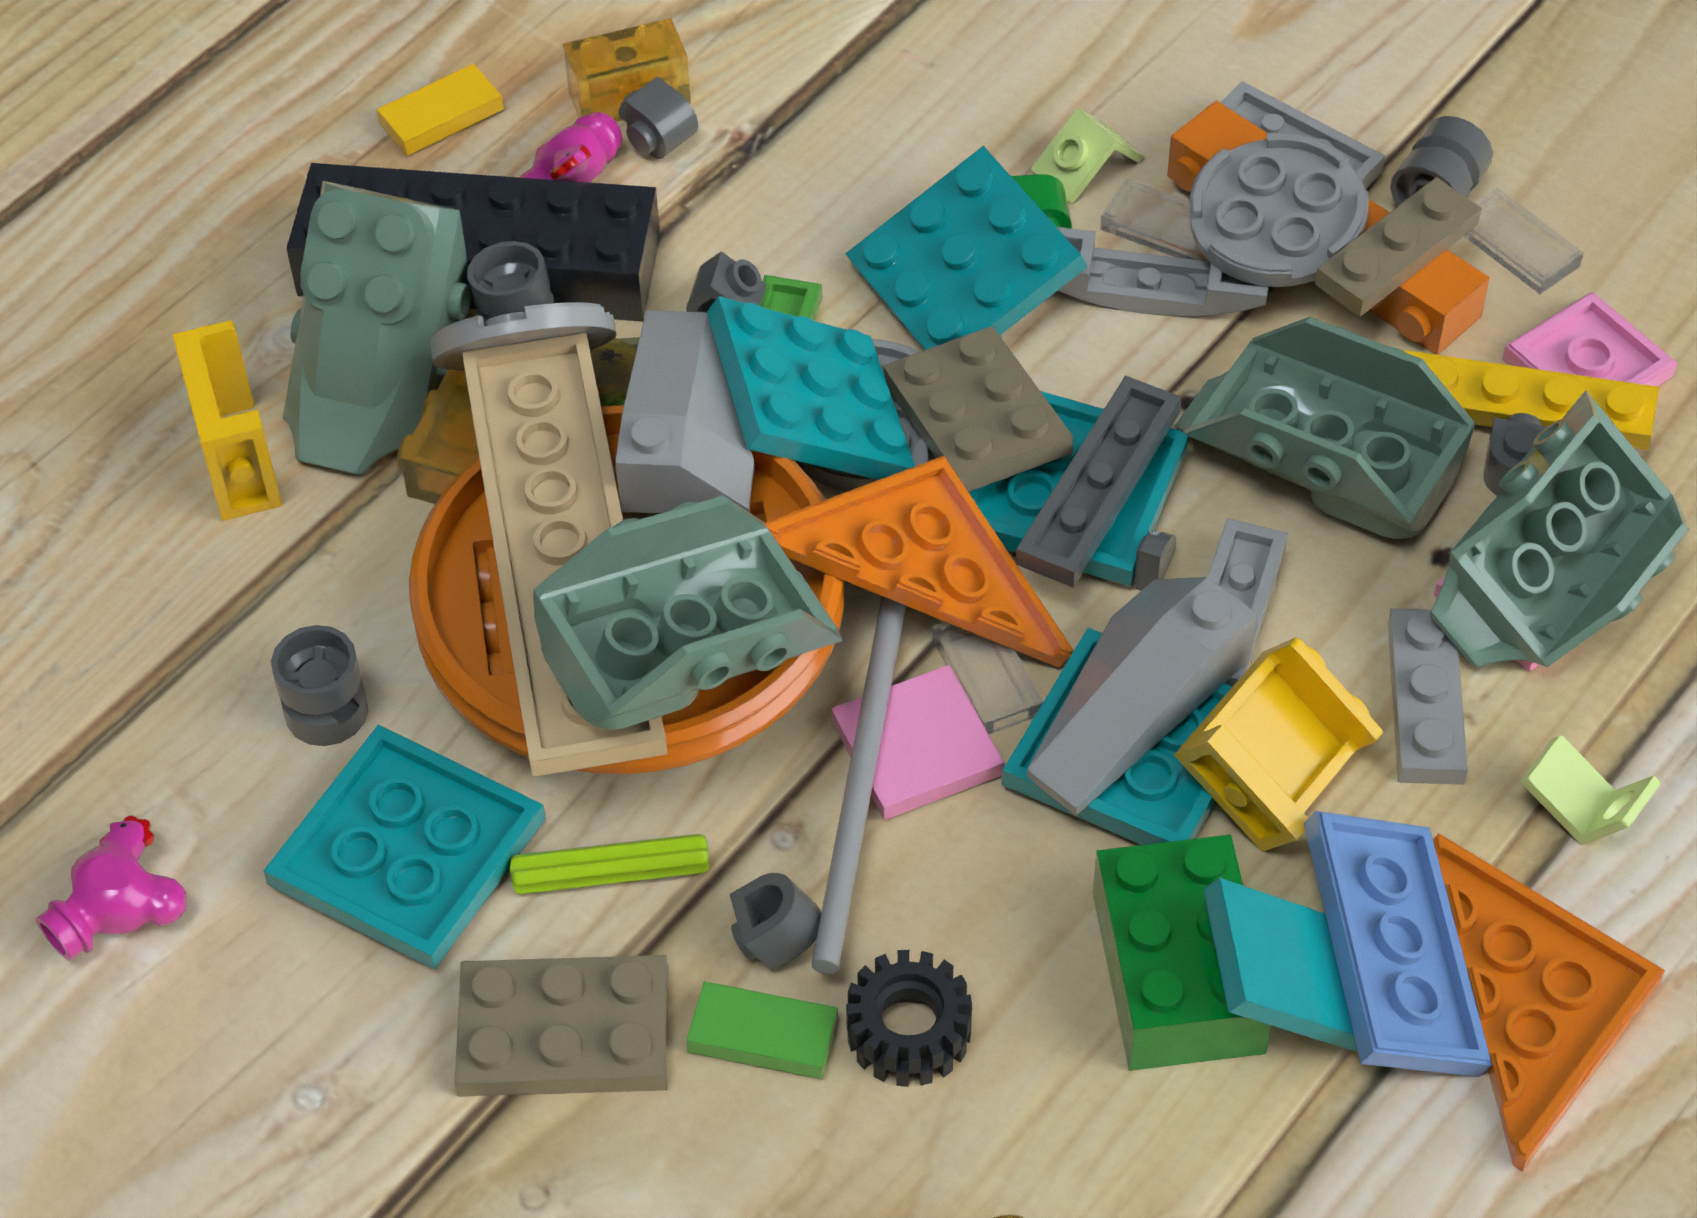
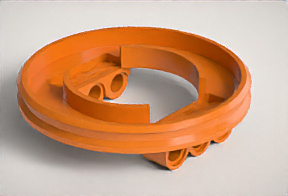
M624 405L603 406L601 410L619 497L615 462ZM751 450L754 458V474L749 513L765 523L825 500L813 480L794 460ZM478 457L441 494L429 512L419 533L412 556L409 576L410 606L418 646L425 666L438 690L453 709L471 726L494 742L529 758L480 458ZM788 558L794 568L801 573L840 630L844 610V580ZM834 644L788 658L771 670L760 671L756 669L729 678L715 688L708 690L700 689L692 704L662 716L667 744L666 755L577 769L575 771L598 774L657 772L687 766L737 747L771 726L804 696L821 673L831 655Z

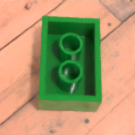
M1231 834L1096 850L1093 898L1129 1071L1262 1055L1267 1052L1271 1025L1228 1012L1203 889L1219 878L1243 885Z

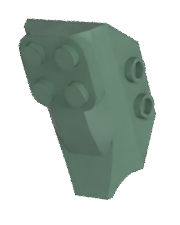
M323 181L321 195L314 203L310 215L301 265V288L304 293L302 307L295 313L290 331L291 341L295 344L283 419L289 423L292 432L296 460L363 475L373 463L399 448L418 449L446 392L449 379H453L457 373V370L441 369L433 365L429 340L438 330L463 320L471 304L472 293L469 284H466L468 261L459 210Z
M1307 317L1252 338L1229 371L1207 380L1174 427L1184 431V434L1309 489L1311 500L1316 507L1329 515L1384 537L1403 539L1419 534L1426 527L1449 492L1469 447L1475 422L1423 359L1407 354L1398 348L1389 347L1354 334L1342 327L1333 326L1315 318Z
M1585 390L1561 420L1550 424L1537 435L1533 441V447L1523 459L1501 478L1498 485L1502 491L1450 552L1447 573L1439 595L1431 609L1430 617L1471 665L1480 667L1494 662L1527 660L1549 667L1611 621L1619 620L1633 611L1642 600V595L1639 592L1648 580L1661 573L1672 563L1675 558L1672 550L1689 530L1679 502L1587 390Z
M724 495L699 503L685 502L676 506L671 511L640 520L636 518L623 520L612 528L606 529L533 590L534 618L545 661L575 709L585 721L598 728L609 730L626 728L681 710L693 703L700 689L708 690L715 688L729 678L756 669L760 671L771 670L788 658L844 641L837 631L839 629L801 573L794 568L765 523Z

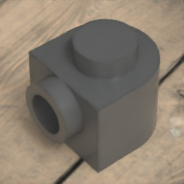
M658 76L640 90L629 93L619 108V117L627 123V137L632 146L642 155L650 154L654 158L662 159L698 131V119L689 102L681 93Z
M721 251L699 267L686 306V312H707L718 296L743 303H754L760 306L766 283L761 280L758 269L750 261L744 259L734 261Z
M1516 413L1507 419L1494 417L1486 452L1483 479L1488 489L1498 496L1502 491L1498 485L1501 478L1523 459L1533 447L1534 439L1547 427L1542 426L1541 421L1537 417L1527 413Z
M768 873L729 894L737 920L731 926L732 934L739 949L749 960L758 958L772 971L805 952L815 942L821 910L786 875Z

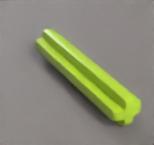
M702 834L517 854L510 861L511 882L515 893L518 894L699 874L709 869L708 845L705 836Z

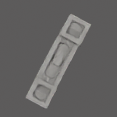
M1057 227L1083 256L1088 266L1058 290L1064 294L1123 311L1164 316H1208L1233 313L1266 305L1268 286L1255 285L1233 278L1219 270L1210 261L1095 248V231Z

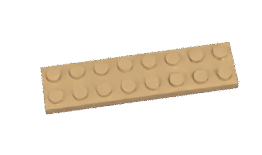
M574 334L462 352L532 777L666 755L667 744L662 716L614 730L598 728L585 721L577 712L545 661L534 618L533 590L606 529L612 528L623 521L587 334Z

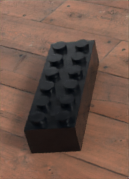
M322 163L310 164L286 247L297 296L303 297L304 295L301 288L300 272L310 215L314 203L321 195L322 183L327 181L459 210L468 266L474 256L494 244L509 241L528 243L537 248L544 258L550 281V291L555 303L580 302L600 304L601 307H604L605 313L610 312V315H613L614 320L644 321L660 240L656 187ZM471 297L469 309H478L473 301V297Z

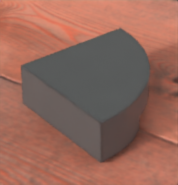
M1154 531V533H1148L1147 536L1142 538L1136 553L1135 589L1142 591L1153 580L1164 578L1176 550L1175 535L1163 531Z

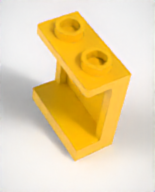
M224 321L172 334L222 521L283 506L258 409L222 418L224 415L254 407V400L234 322Z
M1295 637L1263 651L1174 756L1263 852L1299 839L1305 831L1304 822L1308 819L1305 811L1352 754L1362 747L1375 743L1383 734V731L1370 717L1365 704L1356 696L1350 694L1326 668L1325 661L1321 655L1313 648L1306 646L1301 639Z

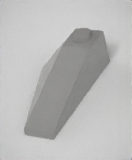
M646 310L622 412L615 462L621 512L664 513L685 502L699 503L723 495L750 512L754 458L751 450L747 449L706 312Z
M1209 577L1153 580L1110 618L1029 765L1027 778L1077 816L1251 660L1258 613Z

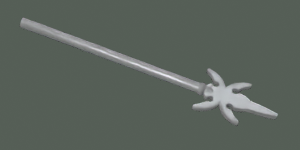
M922 438L918 439L911 454L915 466L930 461L929 448ZM844 581V590H846L850 585H852V583ZM884 596L881 598L811 964L815 971L822 974H834L839 970L906 605Z

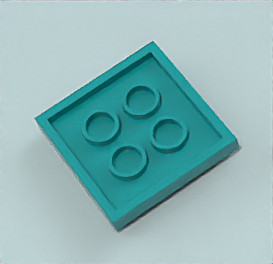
M984 145L845 253L855 269L923 350L991 326L995 328L999 335H1002L1088 267L1079 251Z
M721 296L717 297L706 313L748 450L877 480L915 467L871 336L857 330H846L816 322L804 316L797 317L766 309L754 303H743Z
M1040 391L1072 434L1073 453L969 492L1007 550L1016 552L1017 547L1103 412V408ZM1170 428L1083 573L1123 585H1131L1135 574L1137 548L1144 536H1147L1148 533H1153L1188 451L1190 436L1185 435V432Z
M1087 628L1002 770L1003 786L1075 816L1073 813L1027 778V769L1102 635L1101 632L1091 628ZM1224 683L1076 817L1141 845L1195 839L1216 801L1180 763L1174 754L1229 692L1232 686Z
M378 724L263 872L267 885L435 970L509 870L511 858L523 851L545 821L544 805Z

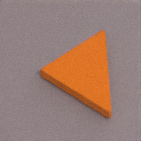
M945 456L765 522L777 543L790 559L1058 668L1066 665L1074 651Z
M1438 833L1434 837L1433 843L1492 1066L1488 1069L1512 1164L1523 1172L1659 986L1665 970Z

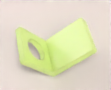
M1077 107L1032 166L1031 170L1035 174H1046L1058 178L1064 185L1067 201L1074 203L1114 150L1140 163L1144 155L1110 126Z
M1562 735L1553 738L1521 779V783L1581 845L1628 828L1661 784L1653 775L1615 790ZM1625 804H1627L1619 813H1617Z

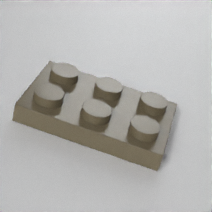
M993 326L883 365L888 388L934 457L945 456L968 492L1073 453L1072 434Z
M667 955L461 961L455 1064V1088L458 1097L667 1090Z

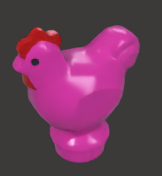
M593 112L579 117L573 125L561 130L537 148L533 166L523 173L520 178L591 182L603 171L606 163H609L616 156L617 150L621 147L622 133L620 127L613 118L602 112Z
M130 815L121 822H112L110 824V831L100 839L99 845L77 858L71 867L72 893L65 902L62 900L50 901L48 903L49 908L36 917V923L45 938L66 960L70 961L82 951L89 952L93 947V935L97 933L126 934L136 931L148 922L154 923L157 926L166 925L178 920L186 911L187 893L185 889L173 878L147 872L138 862L144 848L150 846L155 839L154 834L150 831L151 823L149 820L138 819L136 816Z

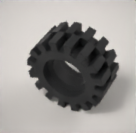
M910 949L897 950V963L890 964L885 953L875 958V973L866 965L857 973V984L851 983L847 992L846 1022L848 1044L851 1052L856 1050L857 1063L864 1070L873 1063L874 1078L885 1082L889 1072H895L896 1086L908 1087L909 1074H918L920 1085L923 1086L933 1083V1069L936 1068L944 1078L953 1071V1058L961 1063L967 1053V1042L970 1043L972 1000L971 994L967 995V982L962 974L953 979L954 966L944 959L936 969L933 968L932 953L921 951L919 962H910ZM913 1001L930 1007L936 1016V1021L931 1029L923 1033L903 1035L889 1030L884 1025L882 1016L885 1010L893 1004Z

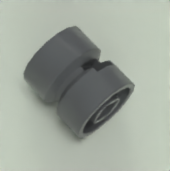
M1441 116L1433 119L1425 127L1413 145L1412 151L1392 177L1390 190L1393 200L1398 206L1436 177L1469 199L1470 191L1476 187L1491 165L1493 150L1490 141L1482 130L1462 118Z
M509 241L494 244L474 256L468 266L467 279L473 301L478 308L477 315L483 317L484 326H487L486 321L490 318L508 313L524 312L525 306L555 303L550 291V281L544 258L537 248L528 243Z
M321 625L299 628L286 635L274 649L271 666L289 730L297 739L309 745L318 746L342 743L354 736L364 725L369 709L352 641L345 633L333 627Z

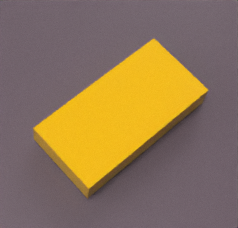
M473 63L376 110L379 124L405 155L408 156L504 110L502 95Z

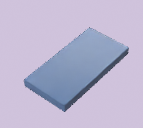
M1315 811L1304 822V827L1360 1063L1479 1077L1492 1066L1430 827Z

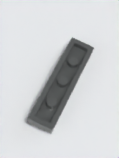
M1124 376L1017 547L1016 564L1018 566L1074 588L1179 415L1181 396L1129 376Z

